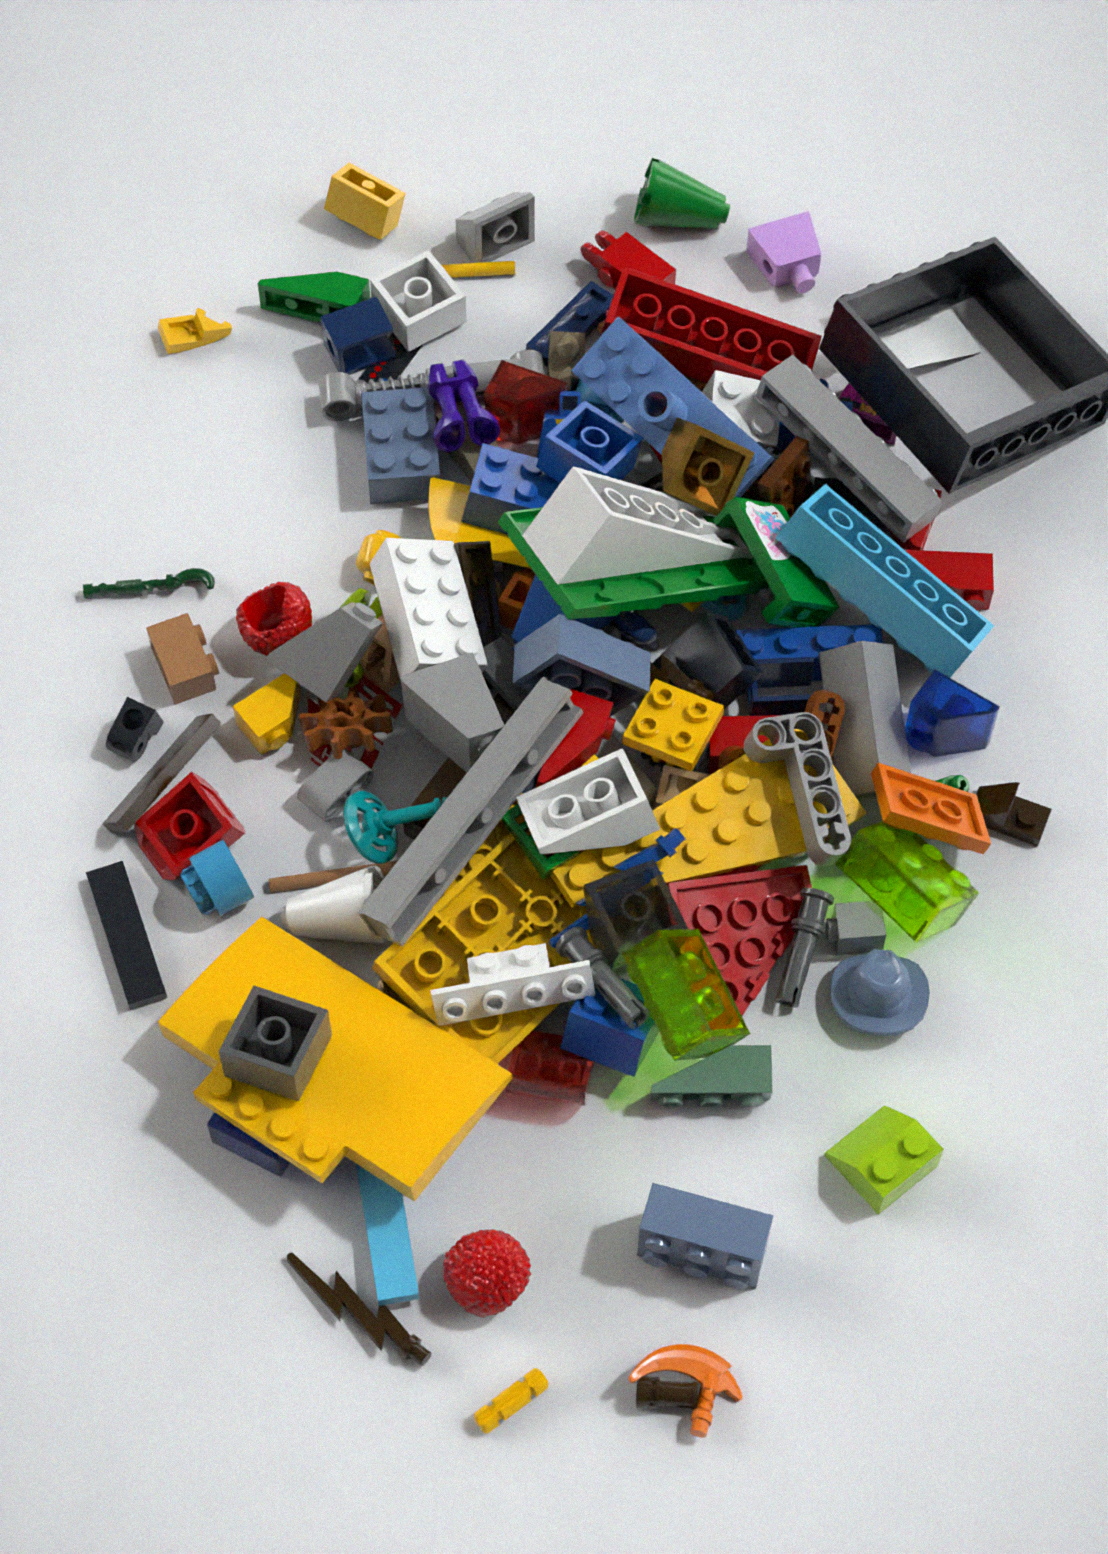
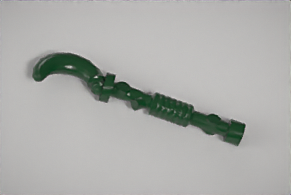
M190 568L181 571L174 577L173 574H166V579L142 581L141 579L116 581L115 584L107 585L106 583H100L98 586H93L92 583L83 584V594L86 599L94 598V595L99 594L100 596H106L109 593L126 595L142 593L143 590L151 593L154 588L158 590L167 589V592H174V589L179 588L183 583L191 581L202 582L206 585L207 589L212 590L215 585V578L205 569Z

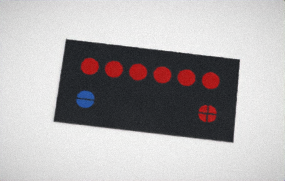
M392 332L388 339L396 352V357L366 368L359 380H364L365 383H369L370 379L378 382L379 378H382L383 381H388L390 376L393 380H397L398 376L402 375L423 345L408 352Z

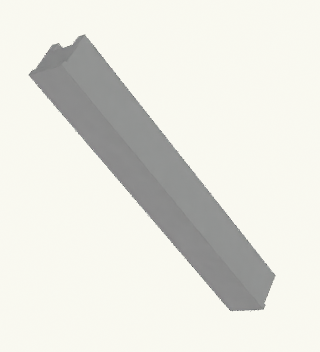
M542 677L357 912L373 935L381 936L400 946L406 943L516 801V797L523 792L584 713L580 707L573 705L570 699L573 693L569 688L550 682L545 677Z

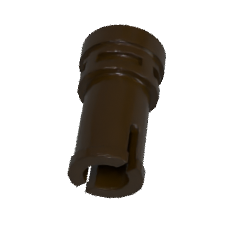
M647 1375L637 1380L636 1409H657L658 1406L690 1408L691 1410L696 1408L697 1382L660 1380L659 1377Z

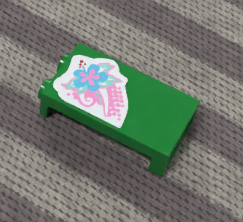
M734 497L723 506V510L713 519L716 526L740 531L776 597L762 611L767 623L790 627L821 626L839 608V605L827 583L817 578L811 571V568L800 558L790 555L784 549L783 544L776 539V536L790 520L784 506Z

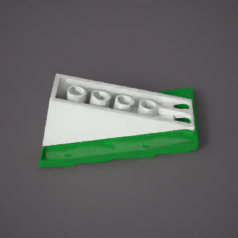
M577 467L571 468L544 507L504 512L498 521L505 533H508L507 536L521 555L526 557V562L539 580L543 581L542 584L558 606H561L560 609L568 619L617 616L620 611L658 609L663 604L715 601L720 596L756 594L761 589H768L770 587L743 537L736 529L716 526L713 520L716 517L715 515L666 492H659Z

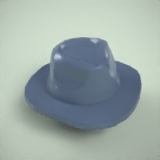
M873 949L869 953L844 959L836 967L830 987L831 1003L837 1016L850 1029L875 1036H897L912 1030L923 1020L928 1008L930 995L928 979L921 967L910 959L897 956L891 950Z

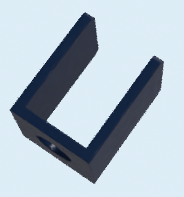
M373 297L320 317L324 346L338 372L350 375L396 357V352L387 337V334L393 332V326L378 298Z
M814 658L755 659L764 674L746 689L749 716L788 715L804 712L807 701L812 694L758 696L757 688L811 685Z

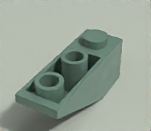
M731 1045L651 1085L650 1100H659V1105L666 1107L683 1105V1100H699L700 1106L707 1107L723 1105V1100H739L740 1106L763 1105V1100H770L773 1093L771 1045Z

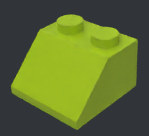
M884 1105L827 1150L824 1156L879 1215L938 1167L944 1149L916 1119Z

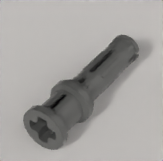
M809 887L801 888L800 896L803 899L798 916L792 919L791 923L792 931L794 932L792 944L780 985L774 1001L793 1008L799 1007L817 939H821L825 934L824 920L828 906L833 905L835 899L833 895L825 891Z
M574 927L565 932L556 944L557 953L561 957H567L571 963L589 960L593 983L599 993L622 1017L630 1029H635L636 1025L633 1021L637 1024V1027L643 1025L650 1016L649 1010L635 997L618 975L613 972L608 965L606 953L601 949H596L588 940L587 932L582 927Z

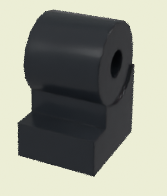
M127 697L108 733L106 748L135 762L143 755L153 733L158 734L164 721L155 709Z

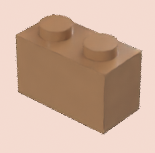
M188 613L146 627L150 647L175 705L217 690L214 676L219 674L217 663L212 653L205 654L202 646L207 645L203 630L200 624L193 626Z

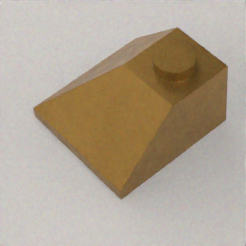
M677 417L662 449L663 491L717 516L723 510V506L735 497L754 452L699 425Z

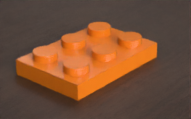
M879 762L871 772L883 823H887L895 829H905L921 834L927 839H936L952 844L961 850H970L983 855L991 845L976 794Z

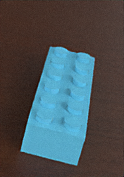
M826 484L797 509L776 536V539L783 544L784 549L790 555L800 558L811 568V571L817 578L831 584L839 591L840 596L847 603L857 606L868 616L869 621L874 626L884 629L896 639L897 644L904 651L914 654L924 663L926 669L931 674L941 677L946 682L994 627L990 621Z

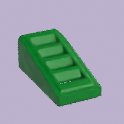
M519 804L510 808L501 819L543 880L548 878L553 870L578 856V851L558 852L548 859L543 854H540L537 846L534 844L535 841L532 834L528 836L525 833V830L529 828L527 822L524 821L518 824L515 818L523 814Z

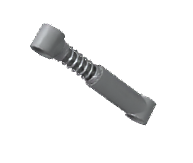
M535 350L519 351L513 354L510 359L469 364L476 374L479 383L477 391H475L476 398L515 393L520 398L532 399L543 395L548 388L542 354ZM444 366L447 377L454 378L452 366ZM430 368L426 369L425 374L418 373L414 378L410 374L405 379L399 375L397 380H393L390 376L388 381H383L382 378H379L378 382L370 379L369 383H365L364 380L353 382L352 377L343 372L328 373L322 376L318 383L322 414L326 419L332 421L347 420L356 413L358 407H363L362 392L428 387Z

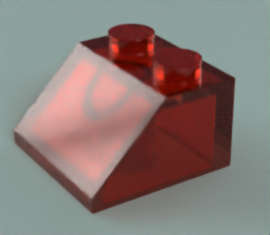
M501 360L485 390V410L489 411L497 419L500 428L497 440L509 441L519 445L540 438L545 410H559L560 392L567 391V382Z

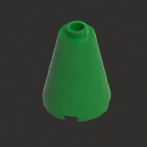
M651 158L644 175L646 180L643 188H640L636 204L635 224L641 226L717 229L719 223H726L730 204L725 203V195L660 159Z

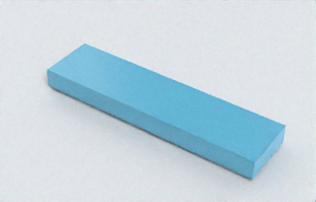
M356 1164L378 1305L383 1306L420 1299L403 1195Z

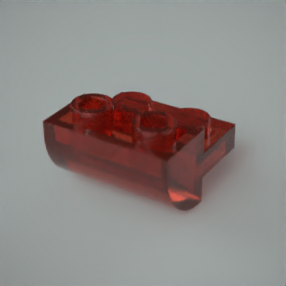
M532 1031L513 1049L508 1068L513 1078L506 1086V1092L586 1106L595 1062L560 1049L563 1038L561 1035Z

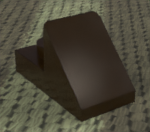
M1019 782L979 786L976 795L986 828L1038 847L1052 809L1016 796Z

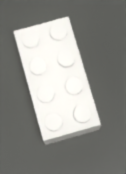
M385 538L370 562V567L400 681L403 675L472 652L481 672H483L488 664L453 541Z

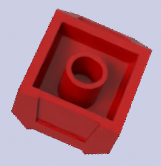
M192 771L146 811L134 824L140 849L162 879L166 880L181 878L182 870L192 865L189 860L191 856L221 840H224L227 847H230L246 834L244 826L232 813L219 793L204 778Z

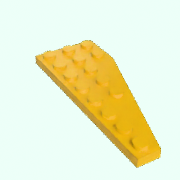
M794 729L799 739L808 741L806 733L802 730ZM770 739L762 743L765 746H772ZM744 754L652 810L660 830L625 846L588 849L553 870L550 876L572 908L581 906L576 902L629 873L616 869L613 866L652 846L660 835L665 837L674 828H677L686 840L675 848L676 854L671 858L666 856L648 866L649 868L662 871V875L631 892L640 890L644 892L667 883L701 879L732 872L737 868L755 864L759 866L786 857L803 856L807 853L785 761L757 763ZM803 765L805 772L809 776L817 777V772L813 767ZM833 765L849 827L862 819L867 812ZM813 801L816 811L827 814V810L822 803Z

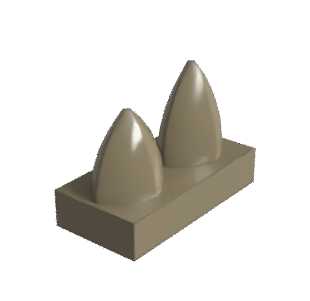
M550 331L547 403H559L560 392L576 391L579 378L571 370L585 355V333Z

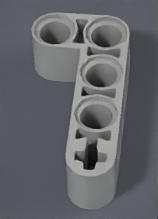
M808 712L768 717L759 720L744 740L743 744L746 755L757 763L785 761L807 853L810 859L817 865L831 866L835 864L849 849L851 835L821 721L815 715ZM794 729H799L806 733L808 741L799 739ZM757 735L768 737L772 746L763 745ZM803 765L813 767L817 772V777L809 776L805 772ZM813 801L822 803L827 810V814L816 811Z

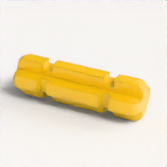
M533 1368L523 1376L522 1382L517 1380L493 1398L490 1406L485 1404L474 1413V1421L481 1431L485 1434L490 1433L499 1426V1420H507L531 1402L530 1398L532 1395L537 1397L548 1388L549 1382L538 1368Z

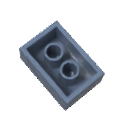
M428 387L362 392L370 504L429 500L430 479L432 477L440 479L438 448L433 440V432L436 427L434 403L432 396L429 394Z
M559 614L515 644L513 684L532 691L540 679L545 677L548 681L566 688L613 702L610 713L611 717L650 692L651 653L636 647L630 642H624L610 636L600 629H594Z
M652 1182L639 1228L637 1256L643 1257L646 1263L656 1267H667L669 1264L683 1268L686 1274L693 1277L706 1278L709 1275L724 1279L723 1282L733 1288L746 1289L748 1286L756 1288L774 1215Z

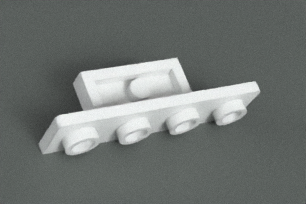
M545 943L533 946L526 945L518 949L497 953H484L480 956L467 958L470 983L430 990L438 1025L489 1017L595 995L589 960L550 967Z

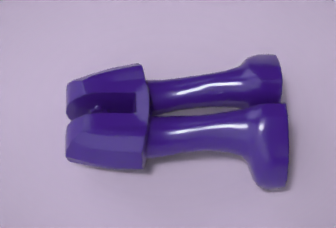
M464 359L452 361L454 378L447 377L443 363L432 364L428 375V390L432 398L439 402L442 410V418L437 423L433 432V440L437 448L444 452H452L459 449L464 442L465 425L456 406V402L462 401L465 408L467 427L471 440L479 446H482V443L489 445L496 441L500 434L498 421L489 411L480 406L475 395V391H477L479 386L478 379L469 364Z

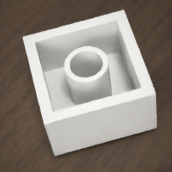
M429 250L370 279L371 298H378L393 326V333L408 352L467 322L465 294Z
M715 370L702 393L754 441L764 443V449L770 446L775 451L778 444L780 420L755 397L760 381Z

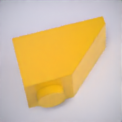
M285 673L233 706L236 725L261 755L271 749H279L293 735L301 695V685Z

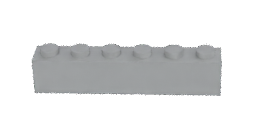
M791 355L762 376L755 397L795 436L808 440L809 450L903 543L934 520L942 504V500L938 497L935 490L926 485L913 473L911 467L906 462L901 461L887 447L882 438L870 431L863 424L861 418L856 413L851 412L837 398L834 391L826 388L813 375L807 365L802 364L794 355Z

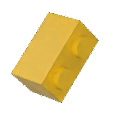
M347 163L331 176L324 210L334 214L340 220L363 230L369 236L381 240L398 226L406 193L359 167Z

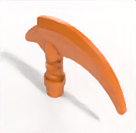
M676 1344L657 1349L642 1359L628 1377L630 1383H635L640 1378L651 1373L672 1371L685 1374L700 1383L697 1408L692 1411V1425L690 1429V1434L700 1438L707 1436L708 1427L711 1426L713 1419L711 1411L716 1394L725 1392L736 1402L743 1398L736 1380L728 1370L732 1365L718 1354L695 1345Z

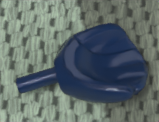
M634 610L620 611L617 616H613L617 629L625 638L637 644H648L652 650L659 647L656 641V629L643 616Z

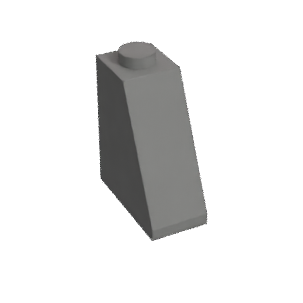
M351 602L269 653L266 660L323 701L328 702L341 693L383 622L375 618V612L362 603Z

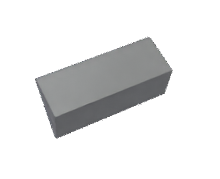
M859 641L818 654L823 690H829L840 695L845 704V713L832 756L833 765L857 799L876 797L871 772L878 762L911 773L893 645ZM828 701L825 703L826 712H831L833 705L829 704Z

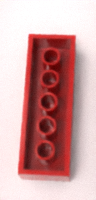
M623 267L600 334L601 337L615 319L620 317L681 374L708 383L715 370L761 381L764 374L791 355H794L812 371L822 338L821 335L627 267Z

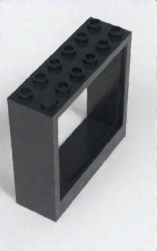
M996 237L982 242L977 241L965 249L949 252L940 259L930 263L924 262L915 269L904 273H897L887 280L877 284L872 283L852 294L842 295L833 305V312L824 330V336L819 350L948 494L1105 424L1108 418V354ZM974 297L1062 392L966 433L878 336Z

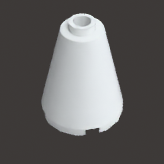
M377 866L366 867L288 898L286 906L281 908V920L284 929L290 930L294 937L375 944L387 943V939L373 935L357 913L383 881L384 875L381 869Z

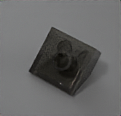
M654 859L584 884L583 886L590 937L596 949H601L606 953L608 965L612 970L676 946L688 929Z

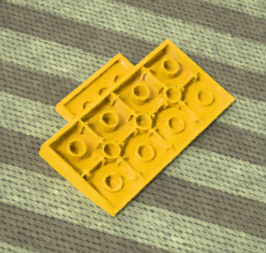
M594 754L582 766H585L595 760H598L599 758ZM517 799L510 808L518 804ZM523 814L515 818L518 824L526 821ZM500 820L403 946L393 943L374 961L372 970L418 1015L491 1061L499 1064L560 1003L447 1025H438L430 990L470 983L467 958L480 956L484 953H497L518 949L526 945L533 946L545 943L550 967L570 964L571 962L567 957H561L557 953L556 948L549 944V940L593 908L585 906L572 908L551 876L545 880L541 878L506 825ZM529 828L525 830V833L528 836L531 835V831ZM578 850V855L585 852L586 850ZM548 853L543 855L548 859L556 853ZM662 886L644 892L640 890L627 893L612 901L624 904L626 907L586 930L591 944L596 949L603 950L608 958L665 902Z
M260 917L218 956L158 1021L163 1037L212 1068V1071L193 1092L197 1101L320 1183L325 1181L343 1157L346 1156L414 1202L513 1078L512 1073L264 917ZM253 985L327 1009L329 1012L332 1037L299 1102L224 1076L219 1050Z

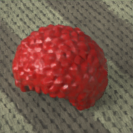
M278 581L276 584L271 583L270 586L264 587L263 590L259 589L257 592H253L236 609V621L243 641L254 652L268 656L269 653L312 626L313 617L310 601L299 586L293 585L290 582Z
M495 1229L479 1230L463 1235L456 1242V1245L452 1246L445 1254L443 1262V1279L450 1295L467 1313L479 1316L480 1318L497 1315L499 1312L505 1311L507 1307H510L513 1301H516L524 1292L531 1276L530 1258L525 1249L520 1245V1242L515 1240L509 1233Z

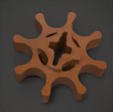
M356 687L349 689V696L344 700L337 697L325 702L318 697L320 712L299 714L307 750L313 752L320 746L330 745L335 759L342 758L343 750L348 746L353 748L364 746L367 751H373L375 745L372 734L377 732H393L390 712H387L384 695L379 694L371 700L362 701Z

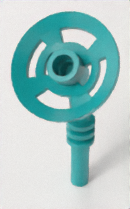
M367 791L355 792L347 798L344 805L343 816L346 831L352 844L364 858L375 864H384L392 860L398 850L396 825L432 818L447 797H443L442 801L439 798H434L433 802L389 811L385 804L374 794ZM357 810L363 813V833L358 823ZM371 844L378 847L386 846V852L375 849Z

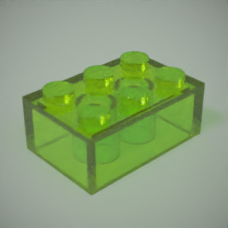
M883 821L858 830L851 839L849 849L835 863L916 943L955 926L979 895V892L970 884L968 877L955 870L943 859L942 853L936 847L928 844L915 832L895 829L887 823H883Z
M699 929L657 930L622 953L628 965V975L637 984L645 1000L644 1006L649 1010L650 1017L655 1021L662 1035V1045L674 1061L707 1058L750 1035Z

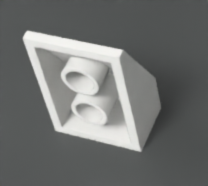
M623 748L516 797L540 854L625 846L660 830L650 804Z

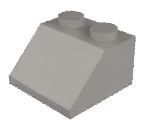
M531 192L510 193L502 198H496L491 203L474 211L466 212L461 217L455 219L456 241L472 263L492 262L535 241V197Z

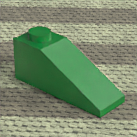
M337 271L260 279L258 282L261 309L321 323V316L371 298L369 279Z

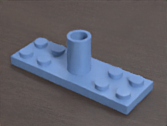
M620 317L615 319L571 370L661 455L677 417L699 425L754 452L735 497L740 498L774 460L768 452ZM667 406V409L662 414L663 409Z

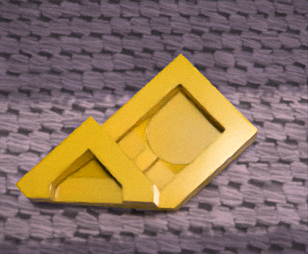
M197 308L195 316L186 315L159 319L158 331L167 354H172L218 341L231 334L232 326L226 321L220 324L206 317V311Z

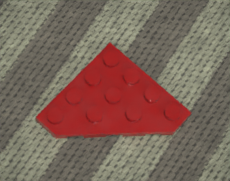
M807 865L672 882L662 886L694 1040L727 1035L737 1030L743 1020V1014L751 1001L756 999L769 978V972L775 962L783 955L793 939L794 932L792 931L791 923L792 919L797 918L803 899L800 896L801 888H812Z

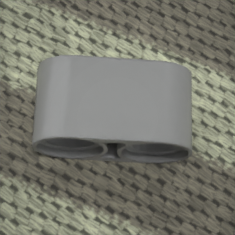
M345 748L342 758L335 759L334 755H332L305 780L299 788L297 798L325 822H330L344 810L345 802L351 794L364 791L369 786L374 772Z

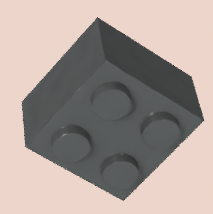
M253 985L219 1050L224 1076L299 1102L332 1037L328 1010Z

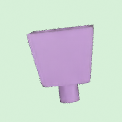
M808 211L748 229L746 251L772 286L781 287L793 283L798 293H806L813 289L815 286L813 277L819 273L821 250Z

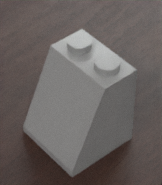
M473 652L401 676L404 714L407 721L467 773L504 726Z

